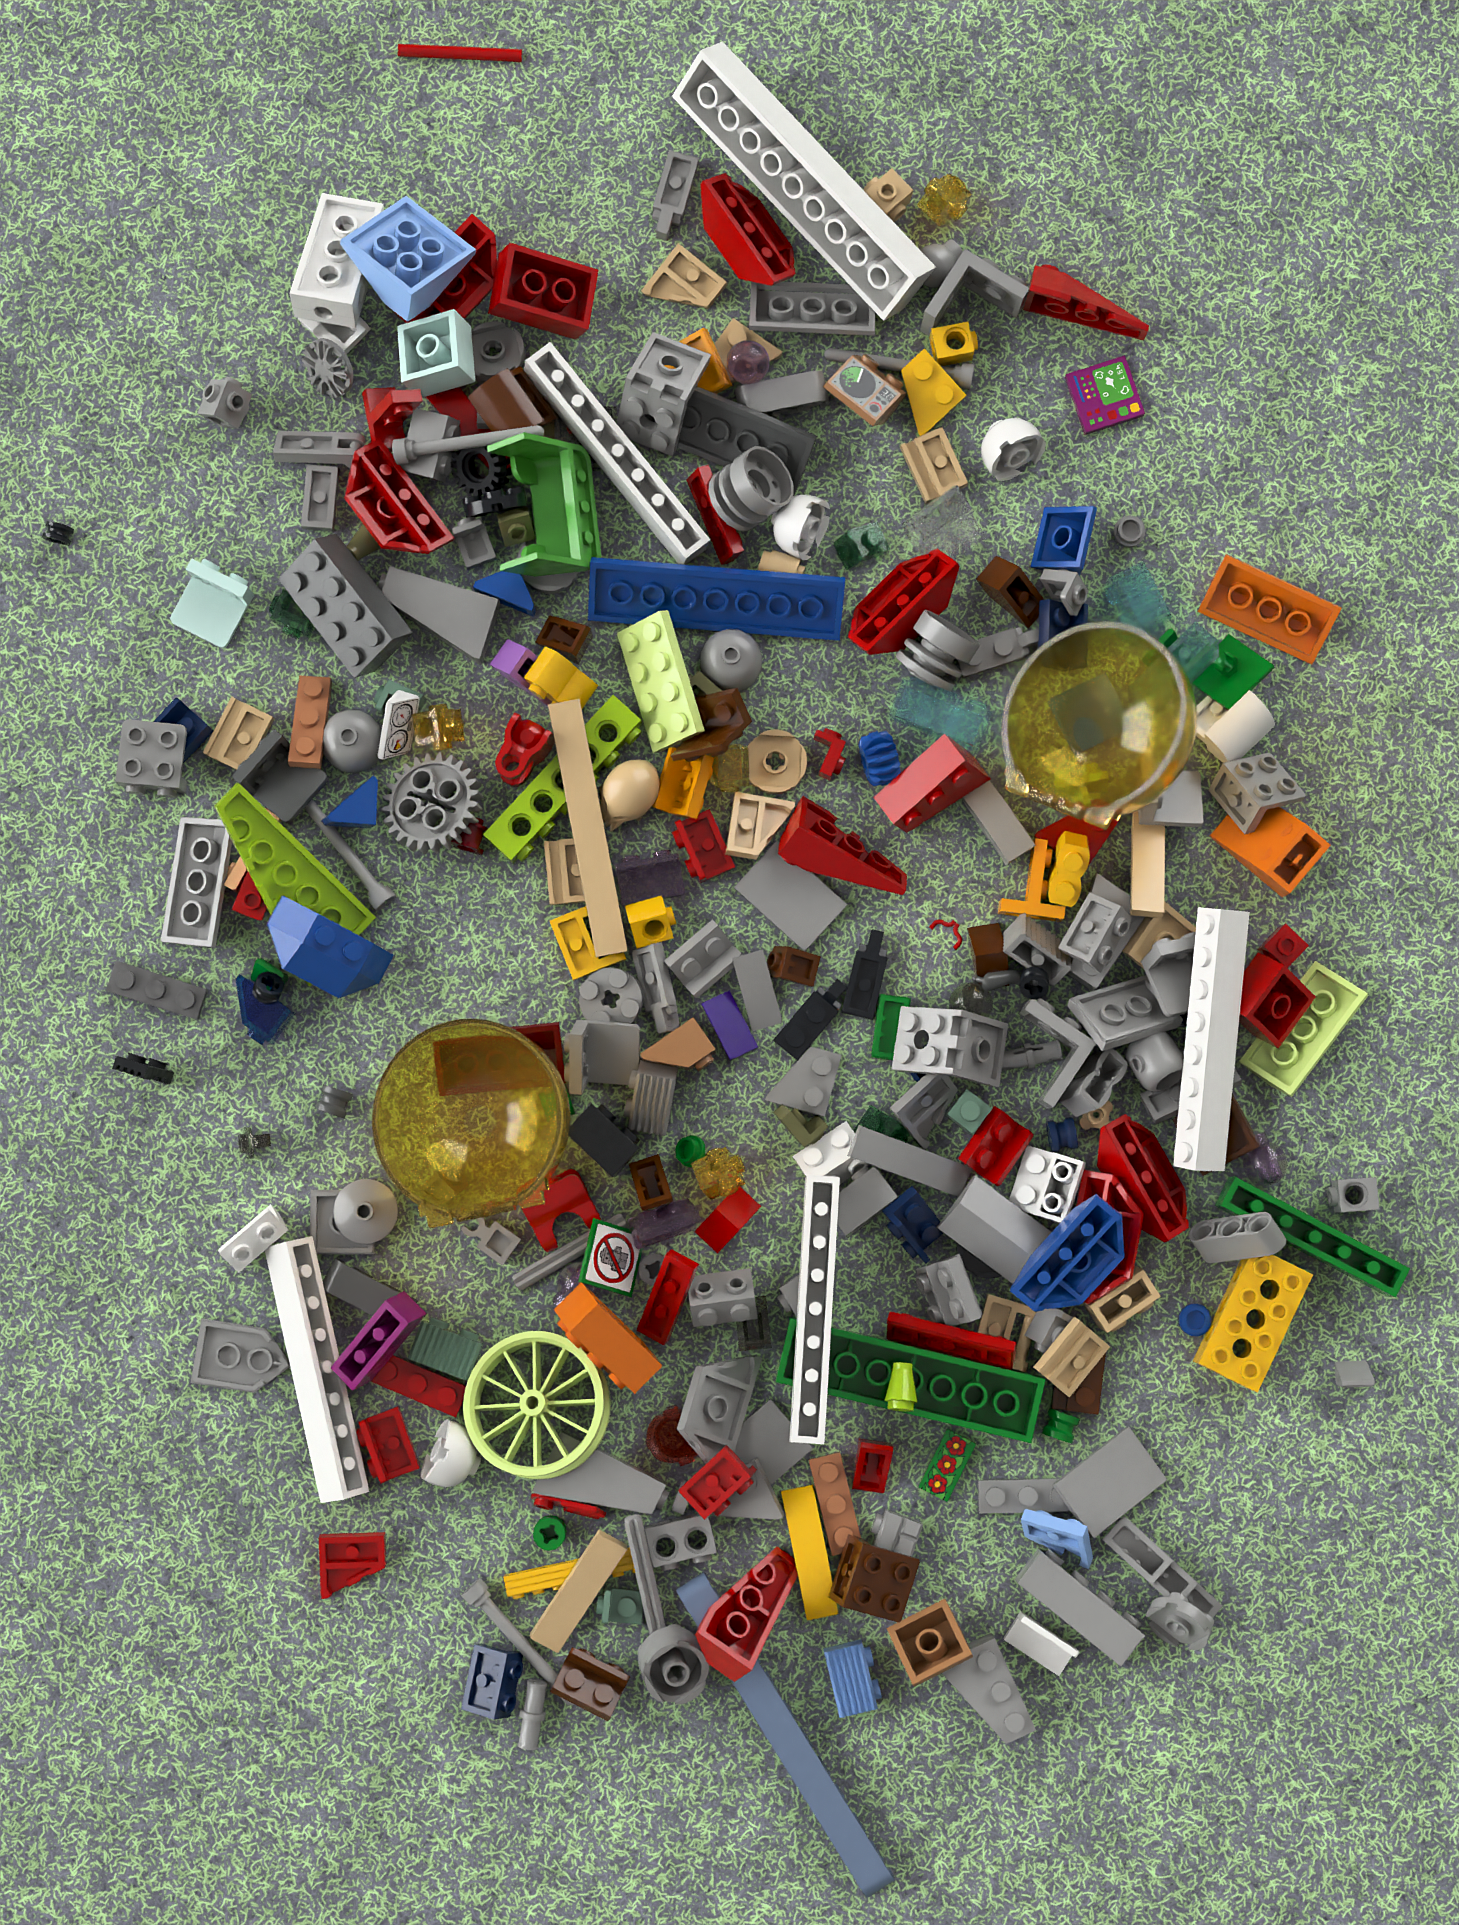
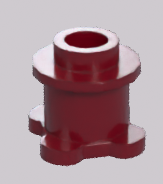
M475 817L479 822L468 824L472 833L462 832L460 834L462 843L460 844L453 839L451 844L456 849L483 855L484 850L479 847L483 834L488 828L483 826L484 821Z

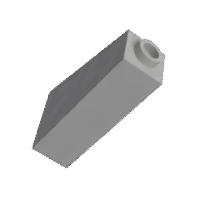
M389 566L387 575H381L378 588L395 610L475 663L482 665L501 607L499 599Z
M562 1430L559 1435L569 1454L583 1440L565 1430ZM556 1443L545 1465L564 1458ZM599 1447L576 1469L558 1477L538 1479L532 1492L539 1495L651 1515L655 1507L660 1510L662 1509L670 1493L665 1490L666 1481Z

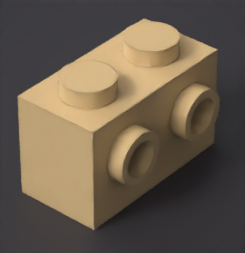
M1134 1266L1131 1280L1094 1303H1083L1098 1328L1108 1333L1123 1327L1127 1323V1319L1136 1313L1140 1314L1151 1308L1154 1304L1153 1302L1161 1296L1144 1269Z

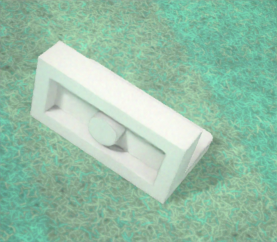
M1022 1611L1019 1612L1003 1638L1006 1642L1058 1676H1060L1072 1656L1076 1658L1080 1653L1075 1646Z

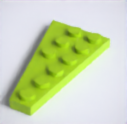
M236 783L216 803L214 807L270 915L283 895L357 935H360L376 918L240 783ZM305 981L306 984H307V986H309V987L312 986L311 983Z

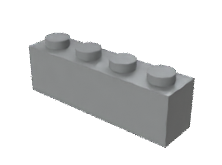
M1038 1548L1016 1576L1015 1581L1118 1665L1122 1666L1145 1636L1138 1629L1142 1623L1127 1611L1121 1615L1112 1607L1116 1602L1101 1590L1096 1595L1088 1589L1087 1586L1090 1581L1079 1572L1074 1570L1071 1574L1061 1567L1064 1560L1053 1551L1048 1549L1044 1553Z

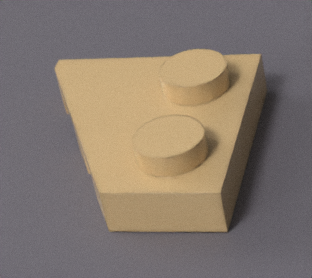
M735 791L725 855L757 860L793 811L795 802Z

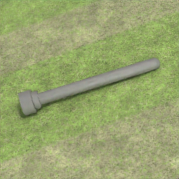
M828 348L824 352L827 360L845 363L852 355H860L862 357L863 354H866L836 348ZM866 354L879 364L877 367L879 369L901 372L910 362V360ZM962 363V366L955 365V368L941 366L960 388L971 389L974 364Z
M536 425L415 443L414 440L409 441L408 438L394 439L392 451L397 465L409 464L412 460L417 459L419 455L489 446L523 432L543 436L544 429Z
M312 799L304 809L367 888V895L370 897L369 903L376 911H380L396 898V894L389 885L384 886L382 882L378 883L334 826H325L321 822L326 815Z
M478 1578L461 1594L463 1599L469 1605L473 1604L476 1608L480 1607L552 1687L558 1674L489 1598L491 1594L487 1590L489 1588L488 1585L481 1578ZM561 1698L567 1705H574L573 1703Z

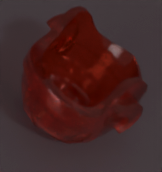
M677 1405L667 1407L662 1414L656 1415L652 1419L647 1429L645 1443L647 1449L651 1451L657 1460L664 1463L679 1462L680 1466H684L694 1462V1457L698 1454L677 1430L682 1409H678Z

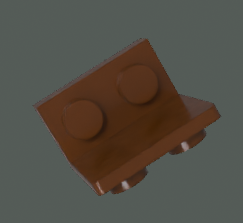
M738 688L695 697L705 732L685 740L671 754L673 761L685 759L686 762H691L705 754H711V756L721 755L729 750L728 745L732 741L743 736V730L752 720Z
M848 1534L828 1597L844 1608L894 1622H901L920 1560L909 1555L873 1546L860 1537Z

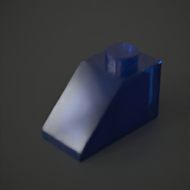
M239 974L236 978L242 1024L250 1029L247 1035L261 1045L265 1041L274 1044L296 1013L280 1001L274 1004L259 1002L252 994L254 983Z

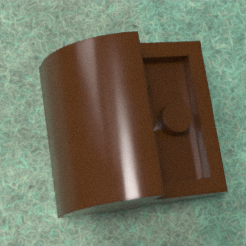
M521 366L510 371L508 368L502 370L481 384L468 396V399L491 432L536 425L544 428L557 419Z

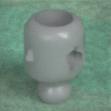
M1166 1031L1159 1032L1130 1042L1125 1052V1060L1145 1089L1151 1092H1161L1174 1086L1182 1079L1184 1053Z

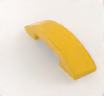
M813 1485L783 1490L781 1495L806 1620L837 1615V1603L828 1597L833 1582Z

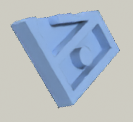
M1028 1509L1024 1510L1021 1518L1024 1537L1046 1546L1059 1555H1062L1066 1549L1081 1557L1080 1566L1087 1569L1090 1568L1093 1554L1086 1525L1075 1519L1064 1520L1053 1517L1048 1512L1042 1510L1036 1512Z

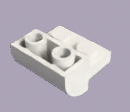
M1250 690L1229 710L1207 696L1182 720L1183 725L1206 744L1207 750L1223 763L1241 759L1275 726L1274 719L1267 707Z
M1028 1145L1025 1149L1009 1201L1026 1213L1060 1224L1072 1209L1086 1163Z

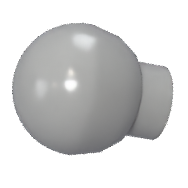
M949 239L944 244L933 243L920 249L936 266L923 285L930 288H939L963 252L954 240Z

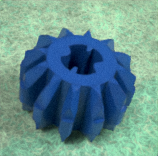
M876 731L861 737L858 744L859 754L867 780L873 786L888 785L901 773L899 754L897 753L892 736L887 731Z

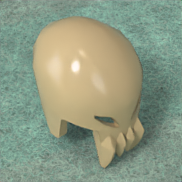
M641 759L625 761L617 765L608 774L599 788L601 791L600 808L605 828L610 826V832H612L626 821L635 819L640 821L643 815L652 807L659 793V776L656 768L650 762Z

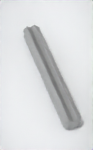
M617 1214L605 1221L627 1229L629 1227L622 1214ZM590 1230L514 1274L512 1279L519 1290H524L584 1255Z
M639 1514L625 1517L624 1524L650 1635L656 1630L666 1627L642 1517Z

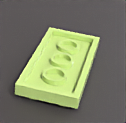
M658 611L618 632L617 636L652 752L664 751L705 732L669 611Z

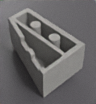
M1096 873L1092 877L1089 892L1122 906L1130 915V895ZM1130 915L1132 919L1129 930L1119 940L1114 949L1111 962L1105 965L1101 973L1094 970L1089 964L1071 957V970L1067 975L1090 991L1097 989L1145 917Z
M989 1633L968 1643L973 1657L942 1674L1006 1744L1036 1731L993 1634Z

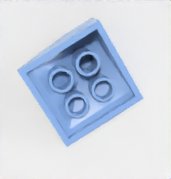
M407 196L342 238L340 245L383 303L407 322L427 309L476 254L474 247Z

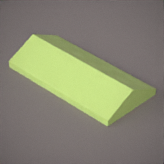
M1317 961L1312 964L1300 980L1316 998L1279 1049L1256 1038L1239 1060L1242 1065L1268 1085L1290 1097L1298 1090L1369 996L1368 993Z

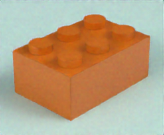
M580 1283L554 1309L560 1318L557 1324L566 1333L565 1336L578 1349L581 1347L587 1353V1357L599 1369L603 1368L609 1374V1378L621 1390L627 1386L635 1394L662 1367V1364L648 1346L583 1283Z

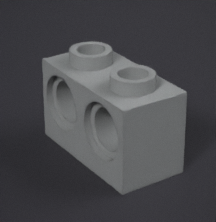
M699 1513L645 1525L644 1530L653 1568L660 1566L661 1571L680 1567V1561L692 1559L693 1563H701L711 1560V1554L717 1553L710 1516L704 1520ZM694 1530H701L706 1534L707 1541L702 1546H693L688 1540L689 1534ZM664 1537L670 1538L675 1544V1549L669 1554L661 1553L656 1546L659 1539Z

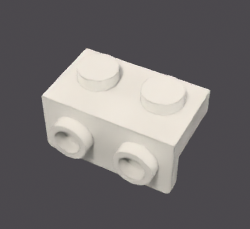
M847 1121L822 1136L816 1143L807 1146L793 1156L805 1176L840 1177V1184L852 1177L861 1168L870 1165L847 1156L855 1136Z
M270 1204L221 1246L218 1252L239 1273L286 1233L288 1228L280 1214Z

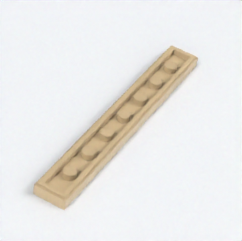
M580 699L548 704L595 956L601 957L627 952Z

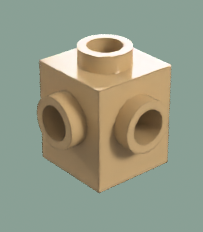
M893 168L880 179L877 177L871 179L863 189L893 222L897 221L906 212V206L910 204L913 189Z

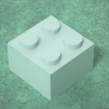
M455 309L397 326L401 383L409 390L420 389L423 398L475 382L471 326Z

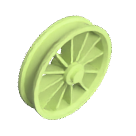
M528 1331L514 1334L491 1347L472 1370L465 1388L463 1400L465 1426L472 1443L480 1454L497 1468L527 1479L558 1477L569 1473L583 1464L602 1441L609 1423L611 1411L609 1386L602 1369H599L587 1357V1353L581 1347L578 1349L569 1339L545 1331ZM541 1345L560 1347L562 1350L541 1387ZM528 1346H533V1389L530 1388L511 1353ZM571 1352L582 1362L585 1369L550 1391ZM505 1357L526 1391L522 1395L489 1378L493 1369ZM590 1375L595 1399L555 1400L557 1396ZM488 1380L520 1398L519 1403L480 1405L486 1381ZM595 1405L594 1416L589 1430L556 1414L557 1407ZM521 1409L520 1412L484 1434L480 1411ZM554 1416L586 1433L582 1442L570 1454L550 1422ZM524 1419L503 1458L494 1450L489 1441ZM533 1423L534 1467L511 1463ZM542 1423L545 1424L564 1456L559 1461L542 1466L541 1449Z

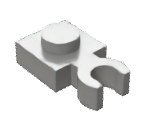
M473 1212L471 1216L478 1220L479 1227L472 1231L468 1227L463 1226L461 1230L469 1237L478 1236L481 1238L477 1248L504 1266L522 1239L496 1220L491 1227H488L485 1218L481 1214Z

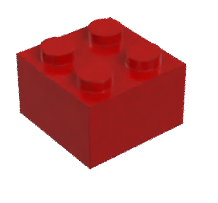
M1258 952L1244 971L1239 1023L1255 1037L1279 1049L1316 996L1284 964Z

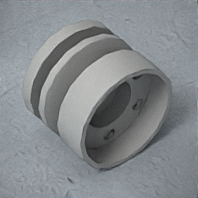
M754 446L734 459L733 463L726 465L712 476L709 481L708 493L712 506L727 525L739 531H749L758 526L760 522L765 521L769 515L776 513L790 503L793 497L794 485L788 469L775 453L765 447Z
M925 609L913 627L923 640L918 642L907 638L904 644L914 654L900 649L895 657L906 666L910 673L931 686H937L951 692L956 683L946 673L960 678L962 675L961 670L953 663L954 659L969 663L981 644L951 622Z

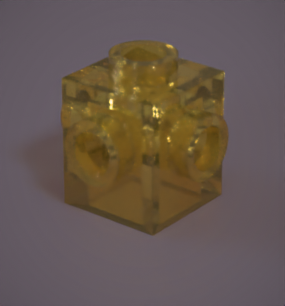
M949 173L940 179L935 177L927 184L924 189L925 194L917 206L938 226H941L952 219L957 221L968 209L966 203L972 196V193L966 189L965 183L960 178Z
M447 704L428 706L429 711L412 714L416 746L433 745L434 751L453 749L452 743L465 741L461 709H448Z
M726 1147L714 1148L708 1151L705 1157L691 1163L701 1191L711 1200L719 1196L732 1195L738 1190V1187L746 1184L742 1175L746 1171L742 1159L738 1154L733 1155Z

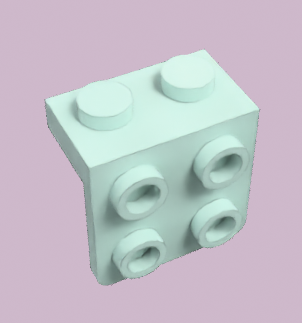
M191 558L186 568V571L191 575V579L177 603L170 620L175 626L219 648H226L249 607L254 594L247 586L248 581L234 573H231L228 577L218 572L220 567L206 559H203L200 563Z

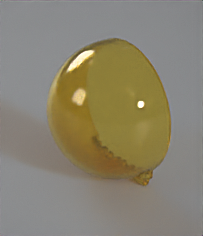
M1098 621L1085 623L1067 629L1049 639L1023 664L1006 697L1001 723L1002 744L1008 763L1003 775L1008 777L1005 783V790L1024 798L1029 795V799L1079 820L1084 818L1085 822L1104 830L1109 827L1112 819L1118 821L1120 816L1138 811L1161 797L1183 772L1193 750L1197 732L1196 699L1189 678L1180 662L1155 637L1144 630L1120 622Z
M458 1019L426 1029L406 1043L394 1056L377 1087L372 1111V1130L376 1151L384 1170L394 1185L411 1201L418 1204L419 1216L427 1218V1224L431 1229L453 1224V1217H456L457 1222H463L514 1211L518 1206L524 1209L545 1204L543 1191L550 1190L548 1181L563 1158L569 1138L571 1114L566 1087L559 1071L545 1051L534 1041L517 1030L500 1023L482 1019Z

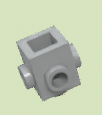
M225 377L224 380L211 379L203 391V400L197 414L223 428L239 429L242 419L249 411V402L252 394L242 389L243 384L240 381L231 377Z

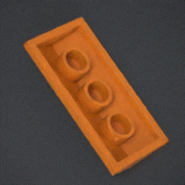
M1226 554L1197 612L1312 665L1342 607Z

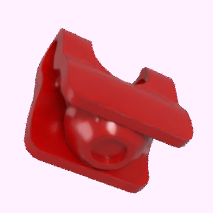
M516 712L512 715L506 726L504 743L495 760L496 769L501 779L511 787H518L524 784L534 767L548 756L555 743L554 735L551 731L546 730L531 720H522L521 715ZM514 762L519 763V766L515 770H507V767Z
M572 1168L544 1180L524 1191L521 1195L522 1211L539 1243L547 1253L558 1247L552 1227L556 1217L560 1214L573 1212L579 1215L589 1229H591L593 1218L601 1220L579 1173Z

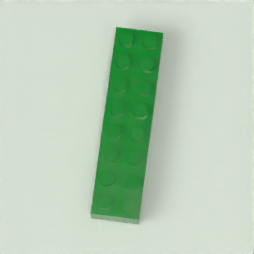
M789 1317L775 1382L793 1386L797 1318ZM831 1326L827 1395L887 1409L888 1402L885 1401L893 1370V1363L913 1364L912 1372L917 1403H914V1411L898 1412L1032 1443L1045 1378Z

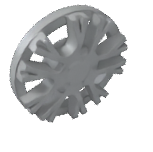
M320 338L310 343L304 349L303 354L305 357L302 358V362H304L302 366L307 367L310 375L307 380L311 381V386L314 384L317 386V392H320L321 395L327 394L331 398H336L344 395L351 389L354 379L352 365L348 356L338 344L329 339ZM332 351H334L339 357L336 358L335 356H333ZM340 378L345 379L346 383L344 384Z

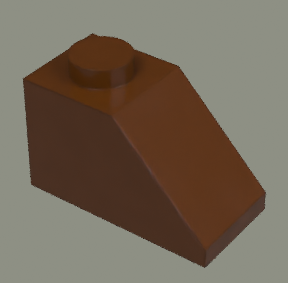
M995 556L976 580L990 598L1029 629L1039 617V600H1044V598L1019 566Z

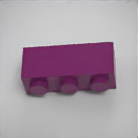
M405 1291L385 1300L331 1366V1369L352 1391L373 1380L427 1313Z

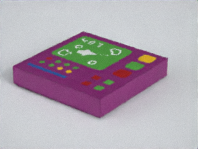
M1125 355L1065 375V380L1084 435L1145 415Z

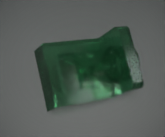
M877 521L850 529L834 542L837 555L846 570L854 568L862 561L881 556L890 550Z
M283 589L280 596L276 595L270 605L269 613H271V620L283 627L281 632L292 638L299 639L301 635L310 638L314 629L313 624L307 619L288 612L293 598Z
M872 1105L869 1106L853 1130L856 1133L858 1125L905 1143H907L910 1135L901 1123Z

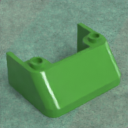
M526 432L487 446L488 453L510 457L512 475L520 483L530 485L536 544L524 547L521 552V558L500 564V571L537 577L590 570L591 557L601 558V547L591 460L586 449L578 444Z

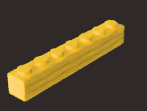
M630 1547L627 1548V1551L611 1573L612 1577L625 1575L624 1572L629 1570L635 1573ZM579 1558L505 1574L503 1578L507 1597L512 1596L513 1599L525 1597L524 1593L529 1592L537 1595L544 1593V1589L551 1587L553 1591L559 1590Z

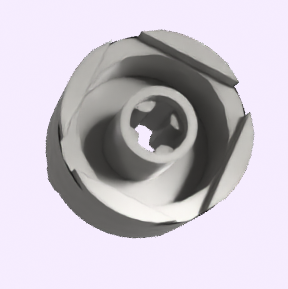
M671 1624L650 1634L638 1648V1665L648 1692L657 1701L663 1703L664 1701L674 1702L675 1705L684 1704L695 1699L704 1690L709 1673V1664L704 1657L696 1636L679 1624Z

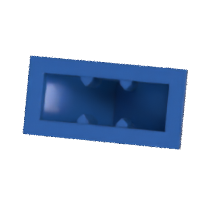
M499 571L475 581L473 586L475 592L497 598L500 604L534 617L536 609L521 574Z
M373 775L323 818L321 822L325 826L372 828L375 826L377 816V778Z

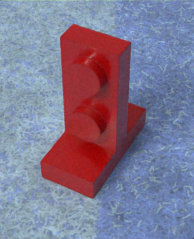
M395 387L366 388L362 392L371 442L380 438L388 450L393 452V440L405 438L403 422L423 402L421 390H396Z

